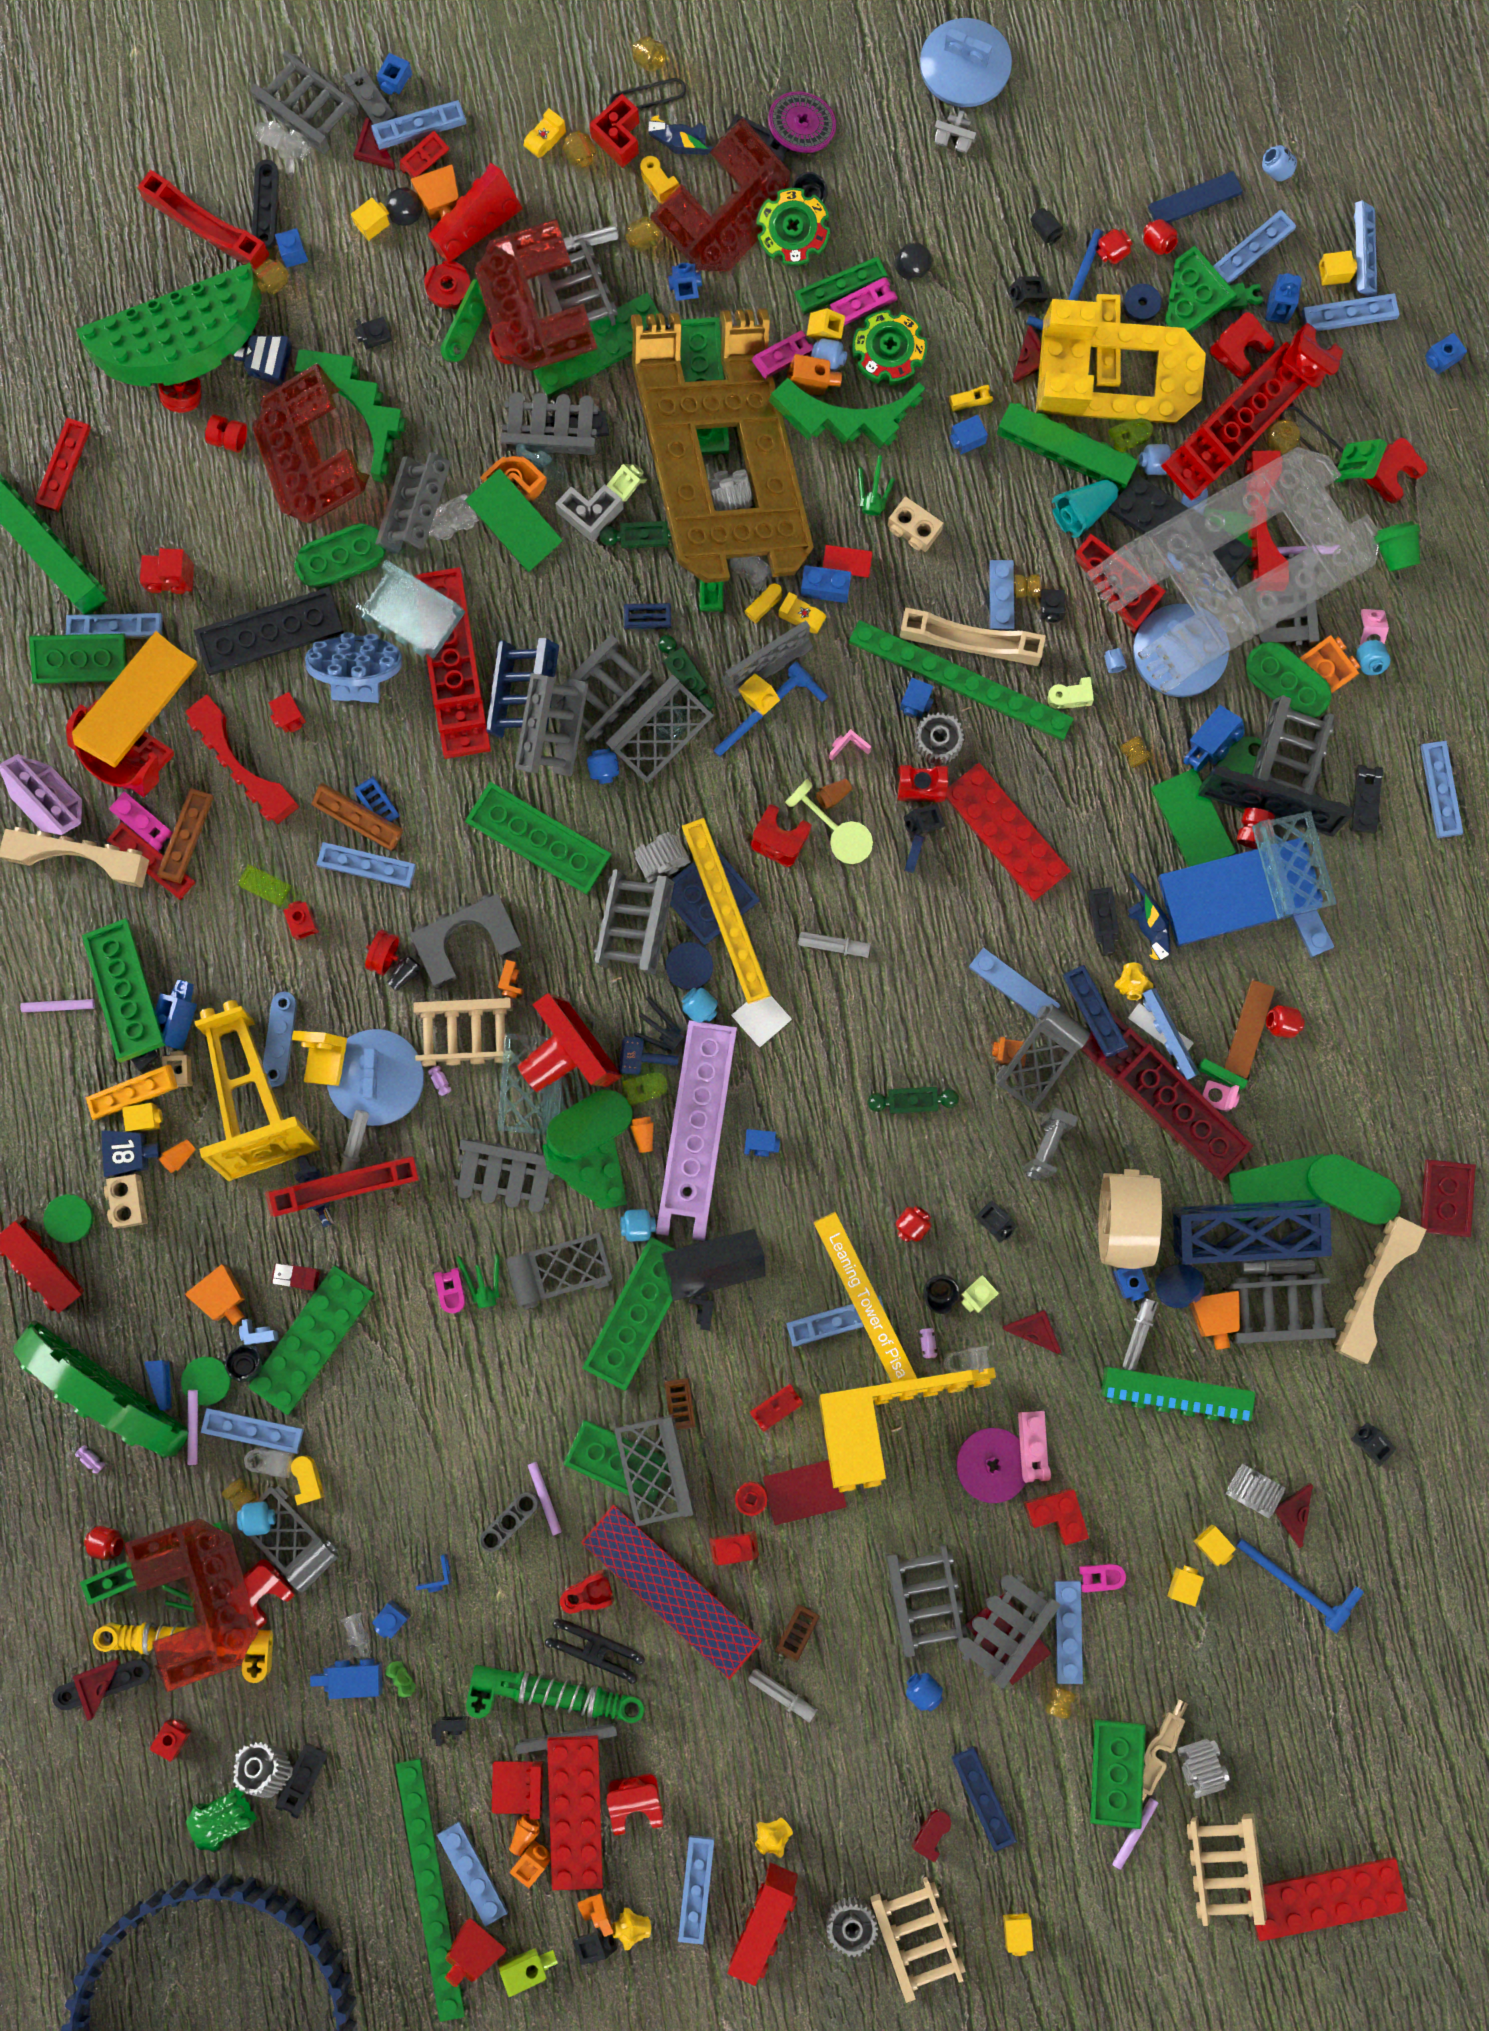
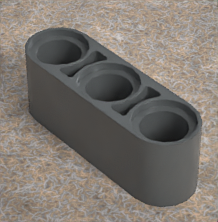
M529 1491L519 1495L480 1536L481 1547L487 1552L498 1550L539 1507L537 1495ZM523 1497H530L533 1500L534 1505L531 1510L522 1508L521 1500ZM505 1515H512L516 1519L514 1528H507L504 1525ZM488 1533L497 1535L499 1541L496 1546L487 1544L486 1536Z

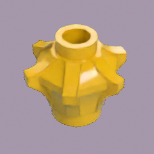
M1128 963L1123 966L1122 975L1115 982V988L1120 989V994H1126L1127 999L1139 1000L1145 991L1153 989V983L1145 976L1141 964Z
M781 1817L770 1823H757L758 1839L755 1842L756 1848L763 1855L768 1852L781 1858L784 1855L785 1844L793 1834L789 1824Z
M624 1908V1912L620 1913L617 1922L612 1923L613 1938H618L622 1942L624 1950H630L635 1943L643 1940V1938H649L651 1935L649 1917L637 1915L630 1908Z

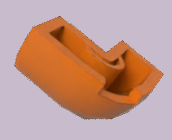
M523 456L502 457L480 477L481 481L485 482L500 468L524 497L532 502L540 495L547 481V478Z

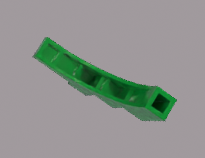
M299 349L295 366V373L298 379L316 383L337 392L347 399L366 421L374 445V456L370 474L375 482L383 483L384 476L389 473L390 463L387 459L388 454L393 451V439L400 440L402 432L406 431L407 419L404 418L401 409L382 406L383 392L380 391L378 383L358 380L360 367L357 366L354 357Z
M787 378L771 393L768 401L807 440L813 435L817 438L827 428L844 445L848 440L851 442L855 441L863 432L880 449L885 444L890 446L898 437L896 435L899 429L898 424L907 415L905 411L910 406L915 408L923 400L921 395L926 388L918 382L903 398L890 404L869 409H849L821 402L802 391Z

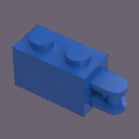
M1219 705L1190 739L1192 749L1184 758V764L1194 766V770L1199 772L1208 761L1215 765L1220 759H1224L1232 744L1238 742L1244 735L1243 719Z

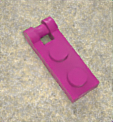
M885 277L830 304V310L844 315V326L885 305H891L898 297L894 291H891L890 283ZM876 292H882L883 296L878 297Z
M799 331L756 354L752 362L766 379L788 367L795 354L810 357L813 344H809L805 333Z
M125 791L109 808L111 812L158 852L162 849V844L167 838L170 839L173 834L170 829ZM156 829L160 830V833L155 838L151 836Z

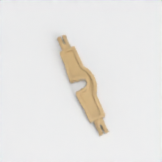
M1178 1699L1173 1713H1167L1159 1733L1153 1736L1145 1747L1143 1802L1147 1794H1153L1158 1781L1167 1767L1164 1761L1156 1757V1751L1162 1749L1172 1753L1175 1750L1180 1732L1184 1726L1185 1720L1182 1716L1188 1703Z

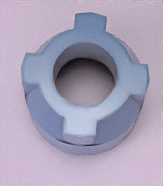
M1121 648L1105 652L1106 655L1104 657L1109 673H1117L1127 668Z

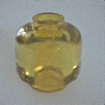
M641 37L632 47L634 63L647 71L653 72L660 69L666 61L667 55L664 45L651 37Z
M579 130L571 133L564 139L565 143L562 148L572 166L580 165L582 169L593 163L592 158L596 155L597 151L587 133H581Z
M644 216L629 223L628 233L625 236L630 247L635 246L638 251L643 252L658 244L661 232L655 219Z
M268 259L254 271L257 279L256 284L262 293L267 291L269 294L274 295L288 284L287 276L289 272L279 260Z
M1291 420L1278 421L1273 425L1267 436L1268 447L1272 451H1281V455L1290 453L1300 440L1301 433L1299 427Z

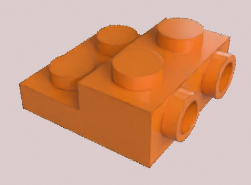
M1330 635L1300 657L1301 660L1326 679L1332 693L1360 674L1357 669L1361 666L1353 655L1348 658L1343 650L1347 647L1339 636L1334 639Z

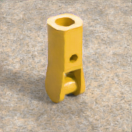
M983 385L969 391L950 395L949 402L952 411L955 412L991 403L994 399L989 394L990 386ZM980 394L981 398L975 399V395Z
M776 583L769 585L762 595L745 610L746 616L755 624L771 607L781 600L782 589L780 585Z

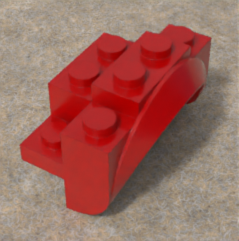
M98 699L88 709L80 704L69 718L66 726L68 746L75 750L85 768L100 781L111 786L132 789L142 797H145L159 782V771L174 757V751L144 731L114 768L74 745L72 731L96 704Z

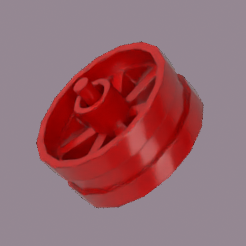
M198 377L173 384V386H164L163 383H158L160 402L170 411L178 413L194 410L201 402V383Z
M383 929L379 930L372 944H367L366 949L369 951L365 961V969L375 971L377 974L384 976L393 960L397 961L399 956H396L399 936L390 934Z

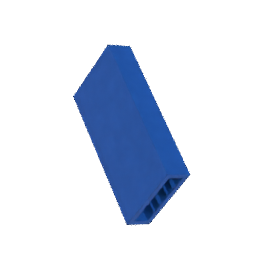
M1297 838L1159 875L1158 881L1176 946L1190 944L1318 910L1321 907L1320 903H1323L1320 889H1316L1314 884L1316 873L1314 867L1309 866L1307 857L1310 856L1307 843H1303L1302 838Z

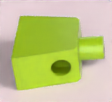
M535 1948L497 1964L508 1997H512L545 1981L547 1978L544 1971L557 1966L558 1962L553 1950L538 1956ZM530 1965L535 1966L532 1971L526 1970Z

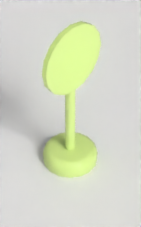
M807 778L785 803L789 807H794L802 800L834 830L831 835L830 845L833 854L838 860L847 864L862 862L872 851L873 840L871 833L867 827L858 822L850 821L837 826L806 796L812 788V783Z

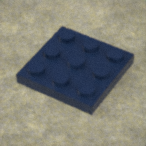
M716 848L742 917L758 904L760 899ZM694 861L672 879L675 883L670 906L700 942L706 946L720 935L721 931Z

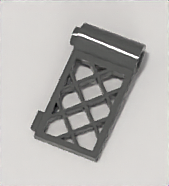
M1053 1004L1044 1005L1037 1013V1024L1008 1066L1003 1065L995 1076L998 1079L997 1085L1034 1111L1075 1052L1085 1045L1090 1036V1032ZM1041 1032L1046 1036L1047 1046L1036 1048L1034 1039ZM1062 1047L1067 1051L1062 1060L1054 1061L1052 1049ZM1048 1050L1049 1063L1038 1065L1036 1052ZM1032 1053L1033 1066L1022 1068L1021 1058L1024 1054ZM1050 1067L1051 1076L1049 1079L1040 1081L1039 1069ZM1034 1070L1036 1082L1024 1084L1022 1072ZM1018 1073L1020 1086L1009 1087L1005 1084L1010 1074ZM1036 1086L1037 1096L1033 1102H1030L1026 1099L1025 1089Z
M599 1232L505 1259L518 1307L523 1306L524 1310L537 1307L538 1301L594 1285L595 1289L609 1286L608 1281L612 1280ZM596 1239L598 1250L594 1257L581 1250L586 1241ZM582 1243V1244L580 1245L579 1249L576 1248V1247H574V1246H572V1245H575V1244ZM570 1247L577 1251L570 1264L558 1258L562 1248ZM558 1250L556 1255L549 1253L551 1251ZM599 1252H600V1256H601L602 1262H601L600 1260L596 1259L597 1256H598V1254H599ZM545 1253L553 1258L547 1271L537 1266L535 1256ZM579 1253L592 1260L586 1272L573 1266ZM555 1260L568 1266L562 1279L549 1273ZM594 1261L604 1266L606 1276L596 1279L588 1274ZM571 1268L584 1275L577 1285H571L564 1281ZM539 1270L545 1273L542 1280L540 1277ZM547 1275L560 1283L555 1291L545 1294L543 1282ZM585 1277L592 1279L590 1281L583 1282ZM562 1283L565 1284V1285H567V1286H569V1287L560 1289Z
M270 1486L255 1502H265L271 1494L278 1500V1509L275 1511V1514H277V1529H270L269 1531L277 1532L276 1547H267L264 1543V1534L259 1535V1537L257 1535L249 1537L282 1571L288 1582L297 1591L303 1593L339 1557L337 1553L339 1548L330 1539L325 1541L289 1504L286 1500L289 1495L280 1486L276 1488ZM282 1514H291L294 1517V1529H281ZM281 1532H294L293 1547H281ZM298 1532H308L314 1540L307 1547H298ZM281 1550H293V1561L287 1567L280 1561Z

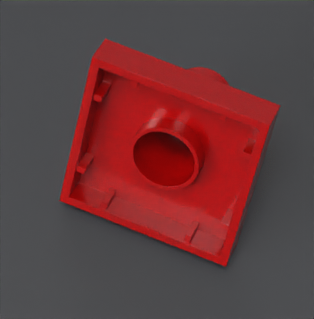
M547 993L532 1004L553 1032V1035L517 1065L524 1079L537 1093L576 1067L579 1068L590 1085L609 1087L623 1076L566 998Z

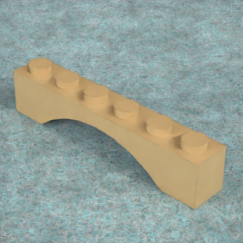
M906 607L899 636L900 639L1038 666L1040 663L1046 635L1026 631H998L971 627L946 620L930 612Z
M15 827L14 830L5 829L0 847V858L8 862L30 866L40 860L53 856H80L98 863L118 883L143 888L149 860L142 856L141 851L128 849L127 852L119 851V847L105 844L104 848L97 847V843L82 840V843H76L73 838L60 836L59 839L51 838V834L37 831V835L30 834L29 830Z
M1401 1217L1393 1218L1387 1222L1383 1231L1386 1234L1384 1240L1378 1243L1374 1251L1376 1258L1373 1265L1370 1264L1365 1271L1364 1278H1366L1363 1287L1360 1286L1354 1296V1300H1356L1353 1309H1349L1345 1316L1344 1322L1347 1324L1344 1331H1340L1335 1339L1334 1344L1337 1345L1336 1352L1361 1364H1368L1378 1342L1374 1330L1373 1312L1379 1287L1386 1275L1396 1264L1417 1252L1427 1229Z

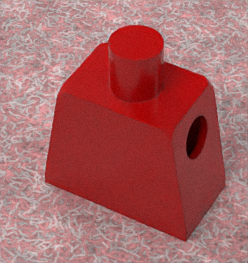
M756 1531L709 1538L712 1560L716 1565L750 1561L759 1556Z
M469 1918L461 1927L445 1957L446 1961L453 1966L445 1976V1979L454 1987H457L464 1977L470 1982H474L507 1949Z

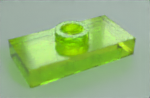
M249 864L237 883V886L280 908L292 887Z

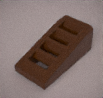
M689 1378L664 1381L669 1415L674 1414V1419L689 1416L690 1421L676 1423L677 1430L696 1427ZM685 1386V1391L671 1393V1388ZM686 1396L687 1401L672 1402V1398ZM688 1406V1411L674 1413L673 1408Z
M798 1604L775 1652L797 1663L820 1615ZM800 1614L811 1620V1624L809 1625L798 1619V1615ZM794 1623L806 1629V1634L793 1628ZM789 1633L802 1639V1642L799 1643L788 1637ZM786 1642L797 1648V1652L795 1653L784 1647V1643Z

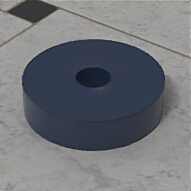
M1148 284L1132 286L1127 291L1123 301L1125 314L1131 320L1139 323L1154 319L1161 307L1159 292ZM1144 301L1146 305L1142 306L1138 302Z
M915 834L904 871L914 873L924 840L923 836Z

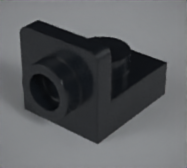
M1020 276L1009 286V296L1013 308H1019L1024 302H1045L1049 298L1043 276Z
M384 316L365 323H361L360 319L355 320L358 327L354 329L358 343H364L366 350L392 341Z
M1041 589L1040 619H1046L1045 621L1049 623L1063 620L1066 614V609L1064 608L1065 590Z
M938 804L916 808L904 816L905 828L909 832L911 839L914 838L915 834L920 835L942 829L946 826Z
M152 1050L130 1060L142 1074H145L151 1070L148 1064L158 1057V1053Z
M992 1200L975 1216V1219L999 1243L1010 1238L1017 1227L1012 1218Z
M700 1294L695 1295L694 1299L689 1298L690 1304L703 1305V1310L698 1309L696 1324L701 1325L700 1330L710 1331L714 1301H709L708 1295Z
M1369 1423L1359 1428L1351 1438V1441L1359 1446L1372 1462L1379 1467L1396 1451V1448L1382 1431Z
M439 1716L436 1724H432L431 1737L436 1739V1746H442L444 1743V1731H447L448 1735L463 1734V1731H466L469 1727V1716Z
M601 1929L594 1933L578 1936L573 1940L581 1965L607 1959L617 1950L616 1939L613 1938V1935L610 1934L604 1937Z

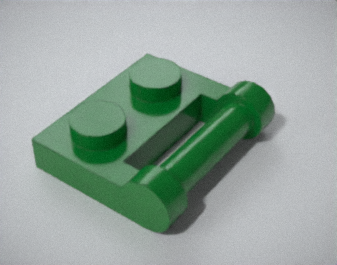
M1382 439L1347 443L1337 469H1334L1331 473L1332 481L1339 483L1345 481V479L1374 478L1387 443Z

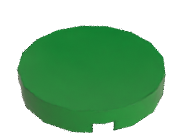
M66 1194L56 1197L49 1203L45 1209L43 1221L45 1230L50 1237L59 1242L73 1243L80 1241L88 1235L94 1221V1215L91 1206L86 1200L76 1195Z
M203 1356L194 1359L186 1366L182 1373L181 1385L183 1393L187 1398L188 1390H198V1405L210 1406L227 1396L231 1388L232 1379L226 1372L223 1361L216 1357Z

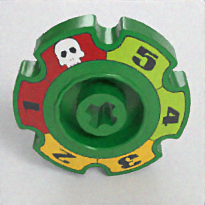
M787 188L778 191V199L776 201L767 199L757 217V227L763 229L762 233L758 234V240L763 251L772 260L776 257H782V262L785 266H801L809 263V255L815 253L819 256L825 249L830 237V228L824 226V223L829 220V214L825 205L816 195L806 198L804 196V189ZM791 223L794 226L797 225L798 230L794 231L793 229H790L789 225Z
M890 310L880 311L865 319V328H857L853 338L852 355L853 358L860 360L858 362V370L868 380L877 384L881 380H887L890 386L899 385L914 377L915 367L922 368L926 358L927 340L925 337L919 336L922 327L911 316L900 312L898 316H892ZM891 346L892 350H888L887 347Z

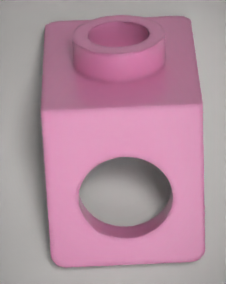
M1362 609L1361 617L1364 628L1359 646L1366 642L1368 636L1372 634L1379 635V641L1385 644L1389 629L1385 611Z
M850 729L844 737L840 735L832 745L834 749L830 752L829 759L833 760L850 740L866 754L871 752V746Z
M1208 1080L1202 1096L1216 1109L1227 1112L1233 1107L1235 1108L1239 1101V1086L1235 1085L1230 1088ZM1217 1088L1222 1092V1099L1219 1102H1212L1209 1099L1208 1093L1211 1089Z

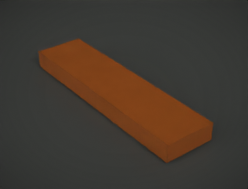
M324 783L319 784L311 803L312 806L388 850L394 851L404 829Z
M193 788L189 789L159 867L158 877L182 883L214 799L212 794Z
M1255 980L1250 982L1224 1065V1069L1244 1079L1248 1078L1275 991V987Z

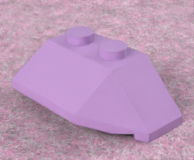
M20 754L0 763V772L11 799L41 831L62 835L81 824L82 799L52 766L33 759H27Z

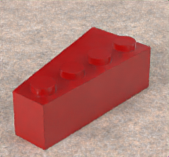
M490 163L485 168L487 171L481 178H477L471 184L473 187L467 194L457 200V205L450 213L447 212L428 234L437 253L448 262L455 259L523 209L503 171L493 163Z
M1092 534L1088 536L1075 554V560L1130 630L1135 633L1164 597L1166 591Z
M22 1214L0 1232V1255H6L11 1261V1268L18 1275L22 1273L28 1280L26 1283L34 1293L39 1292L45 1298L43 1302L46 1307L52 1312L55 1310L59 1314L81 1296L84 1289L65 1266L61 1265L59 1267L56 1264L58 1259L54 1252L47 1247L43 1248L41 1246V1236L36 1230L28 1229L24 1225L28 1220Z

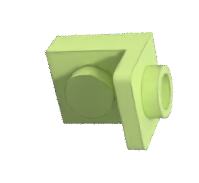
M623 464L606 486L622 498V501H627L639 484L645 483L647 478L643 476L644 471L636 464Z
M982 1275L960 1294L963 1298L961 1303L970 1313L973 1310L979 1313L999 1293Z

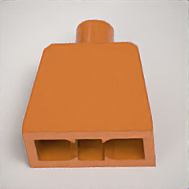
M452 165L411 179L413 189L430 219L434 220L440 217L442 219L447 212L450 213L457 205L459 192Z
M795 354L788 367L786 379L789 378L808 395H823L828 386H841L842 373L830 371L829 360Z
M221 1264L185 1293L193 1303L214 1321H219L226 1316L234 1326L245 1317L237 1307L245 1300V1296L228 1265Z
M1239 1291L1202 1296L1196 1303H1190L1189 1305L1201 1337L1213 1335L1216 1350L1230 1348L1228 1333L1237 1332L1240 1329Z

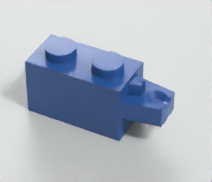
M1289 273L1278 275L1269 293L1265 320L1288 324L1298 305L1302 282L1300 276Z
M177 980L170 996L160 993L155 1010L165 1040V1046L180 1050L184 1048L197 1004L191 1002L194 988L192 983Z
M374 1658L360 1659V1663L350 1664V1660H337L335 1665L323 1668L324 1673L312 1674L310 1676V1687L324 1686V1692H328L329 1699L377 1697L383 1693L382 1662H375Z

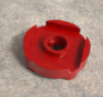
M443 261L442 264L436 267L435 265L432 266L424 279L429 300L438 307L458 309L471 284L466 269L454 261ZM448 280H451L453 287L445 289L442 285L443 282L447 283Z

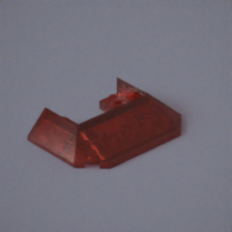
M744 118L740 119L719 138L718 144L710 151L713 157L739 185L725 202L710 216L688 190L680 184L663 202L656 206L649 217L690 264H695L697 271H730L757 242L758 234L763 231L762 228L757 227V217L764 202L767 199L776 201L778 199L777 192L788 188L790 171Z
M557 218L489 241L481 262H478L474 269L501 357L530 371L598 349L584 304L543 318L539 317L528 279L571 265Z
M314 364L262 396L260 403L262 409L258 420L255 419L252 427L281 512L309 524L363 493L370 476L369 474L359 472L350 449H344L326 461H321L309 424L336 408L332 395L340 390L319 364Z
M197 1518L124 1543L127 1567L131 1568L137 1592H142L184 1577L194 1610L197 1626L152 1641L157 1660L155 1667L166 1692L242 1665L252 1641L255 1640L258 1634V1628L231 1534Z

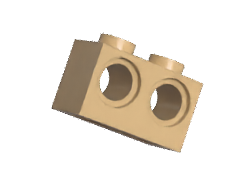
M905 496L889 517L888 527L897 537L902 536L907 539L914 549H921L926 553L941 533L943 522ZM902 516H906L911 521L908 523H902L899 521V518ZM925 529L929 532V535L926 537L920 536L918 531Z
M133 1174L106 1179L107 1185L104 1186V1194L110 1204L107 1216L113 1228L120 1229L148 1224L142 1177ZM125 1183L128 1191L121 1197L118 1189ZM128 1207L131 1210V1216L125 1221L122 1218V1211Z

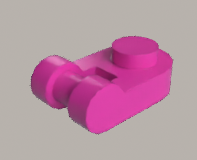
M459 1268L451 1269V1272L442 1273V1271L434 1273L442 1309L448 1313L460 1312L464 1308L466 1301ZM453 1281L454 1288L446 1290L445 1283Z
M1117 1564L1079 1566L1080 1574L1083 1576L1082 1592L1116 1590L1121 1588L1126 1581L1125 1571ZM1099 1573L1100 1582L1093 1583L1092 1574Z

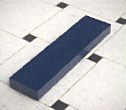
M1234 171L1150 203L1148 209L1154 221L1163 219L1167 223H1171L1242 194L1243 190Z
M1085 965L1063 974V979L1105 1058L1108 1059L1127 1050L1128 1045Z
M974 1746L952 1755V1761L994 1852L1017 1842Z

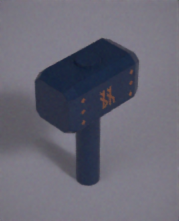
M625 1036L622 1040L619 1058L621 1074L639 1076L642 1062L678 1066L679 1056L644 1053L642 1038Z

